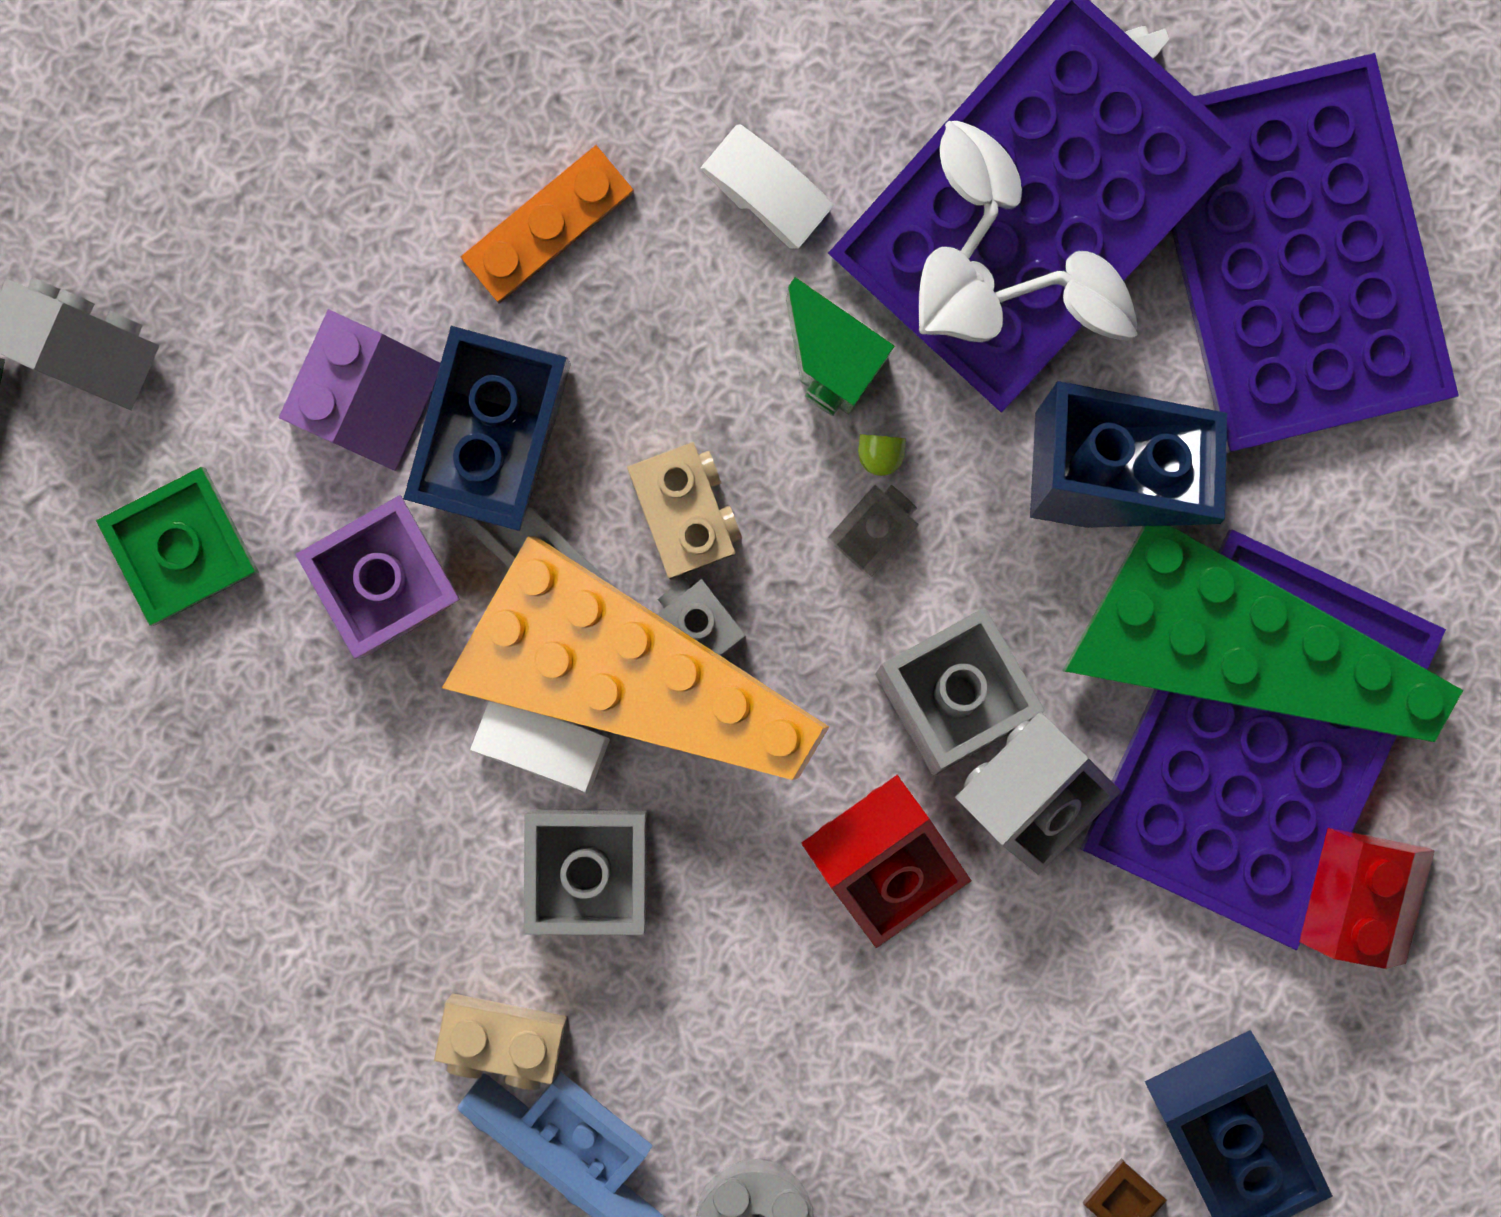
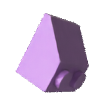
M328 309L278 418L396 471L434 388L440 362L378 331Z
M401 495L295 554L354 659L369 656L418 628L460 600Z

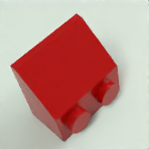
M898 774L880 787L872 790L862 800L832 821L824 824L818 831L801 842L833 892L875 948L881 946L972 881Z
M1327 828L1299 942L1334 960L1383 969L1406 964L1435 850Z

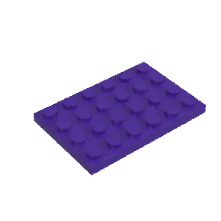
M1055 0L834 245L828 254L1002 413L1081 328L1082 324L1066 308L1063 298L1065 287L1050 285L1000 302L1003 313V325L999 334L989 341L972 342L948 335L920 334L919 291L926 259L933 251L940 247H951L961 251L984 215V205H975L964 199L950 185L945 176L940 159V142L946 130L945 124L948 121H960L987 133L1010 155L1020 176L1022 187L1020 203L1013 209H1005L998 206L996 219L969 258L970 262H980L990 271L994 279V292L1056 271L1066 272V260L1077 251H1088L1102 257L1115 268L1124 281L1245 151L1248 145L1090 0Z
M1371 53L1194 96L1248 145L1245 151L1171 229L1216 411L1227 413L1226 453L1459 397L1376 54Z
M1233 529L1228 530L1218 551L1221 555L1427 670L1446 631L1443 627ZM1154 689L1112 779V782L1121 792L1093 820L1080 849L1297 951L1327 828L1347 832L1353 831L1397 735Z

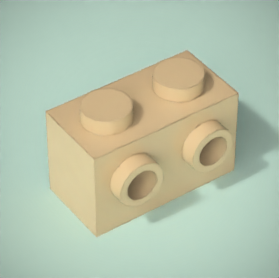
M694 442L627 466L669 579L736 555L732 543L741 540L742 536L731 507L728 506L720 510L718 508L711 487L722 483L710 451L698 454Z
M452 993L445 1002L434 1061L446 1063V1071L456 1076L481 1078L482 1071L506 1075L505 1083L507 1085L528 1090H539L541 1082L552 1084L556 1075L567 1016Z

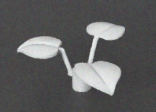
M948 121L945 124L946 130L940 142V159L943 171L950 185L964 199L975 205H984V215L961 251L951 247H940L933 251L926 259L919 291L920 334L948 335L972 342L989 341L999 334L1003 325V313L1000 302L1050 285H1061L1065 287L1063 298L1066 308L1083 326L1102 336L1127 341L1137 336V320L1134 306L1124 281L1109 262L1088 251H1077L1069 256L1066 260V272L1056 271L998 292L993 291L994 279L990 271L980 262H970L969 258L996 219L998 206L1005 209H1013L1020 203L1022 194L1020 176L1010 155L994 138L972 125L960 121Z

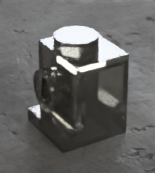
M874 485L826 539L867 577L871 578L919 525L910 517L917 507L893 485H890L885 492ZM879 515L886 519L888 531L884 537L874 538L868 534L866 522L871 516Z

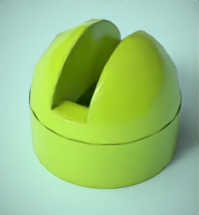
M867 434L859 435V460L867 472L877 476H885L894 473L901 466L905 456L906 438Z

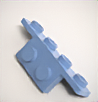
M562 1072L555 1077L552 1084H549L530 1108L487 1074H482L481 1078L477 1079L458 1105V1110L471 1120L477 1129L491 1136L516 1156L521 1164L535 1171L560 1191L571 1204L580 1207L591 1217H664L663 1214L624 1184L625 1180L646 1158L653 1145Z

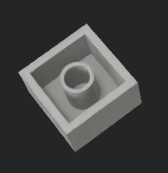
M986 607L884 662L875 673L933 776L1010 734L1020 723L1032 720L1040 711L1042 713L1045 711Z
M1041 711L1032 720L1020 723L1010 733L1006 742L1007 745L990 762L976 767L967 777L964 789L955 797L1004 848L1037 875L1121 792Z
M530 809L524 814V935H645L647 928V810Z

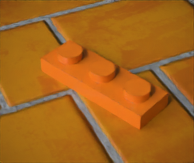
M595 145L460 257L498 304H500L630 197L634 190L600 148Z

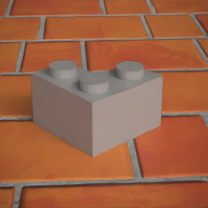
M32 277L28 287L6 279L0 291V354L33 370L132 411L160 345L139 336L143 325L112 311H109L105 321L90 315L95 303Z

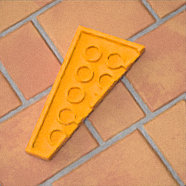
M528 536L442 686L443 689L790 780L800 778L829 729V726L536 536Z

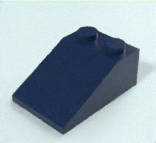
M451 325L403 499L520 531L558 414L571 366L568 358Z
M1057 381L1035 412L1030 518L1084 528L1221 524L1225 520L1227 413Z
M1251 1030L1144 1081L1211 1217H1291L1333 1197L1275 1070Z

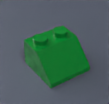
M794 277L787 289L786 305L800 381L808 386L804 397L831 416H834L838 409L849 415L895 346Z

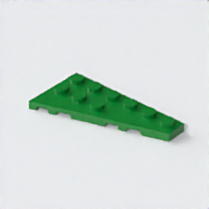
M1171 526L1142 527L1062 670L1063 672L1429 742L1436 741L1464 691Z

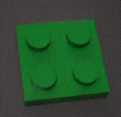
M199 467L96 520L149 626H155L259 573L205 467Z

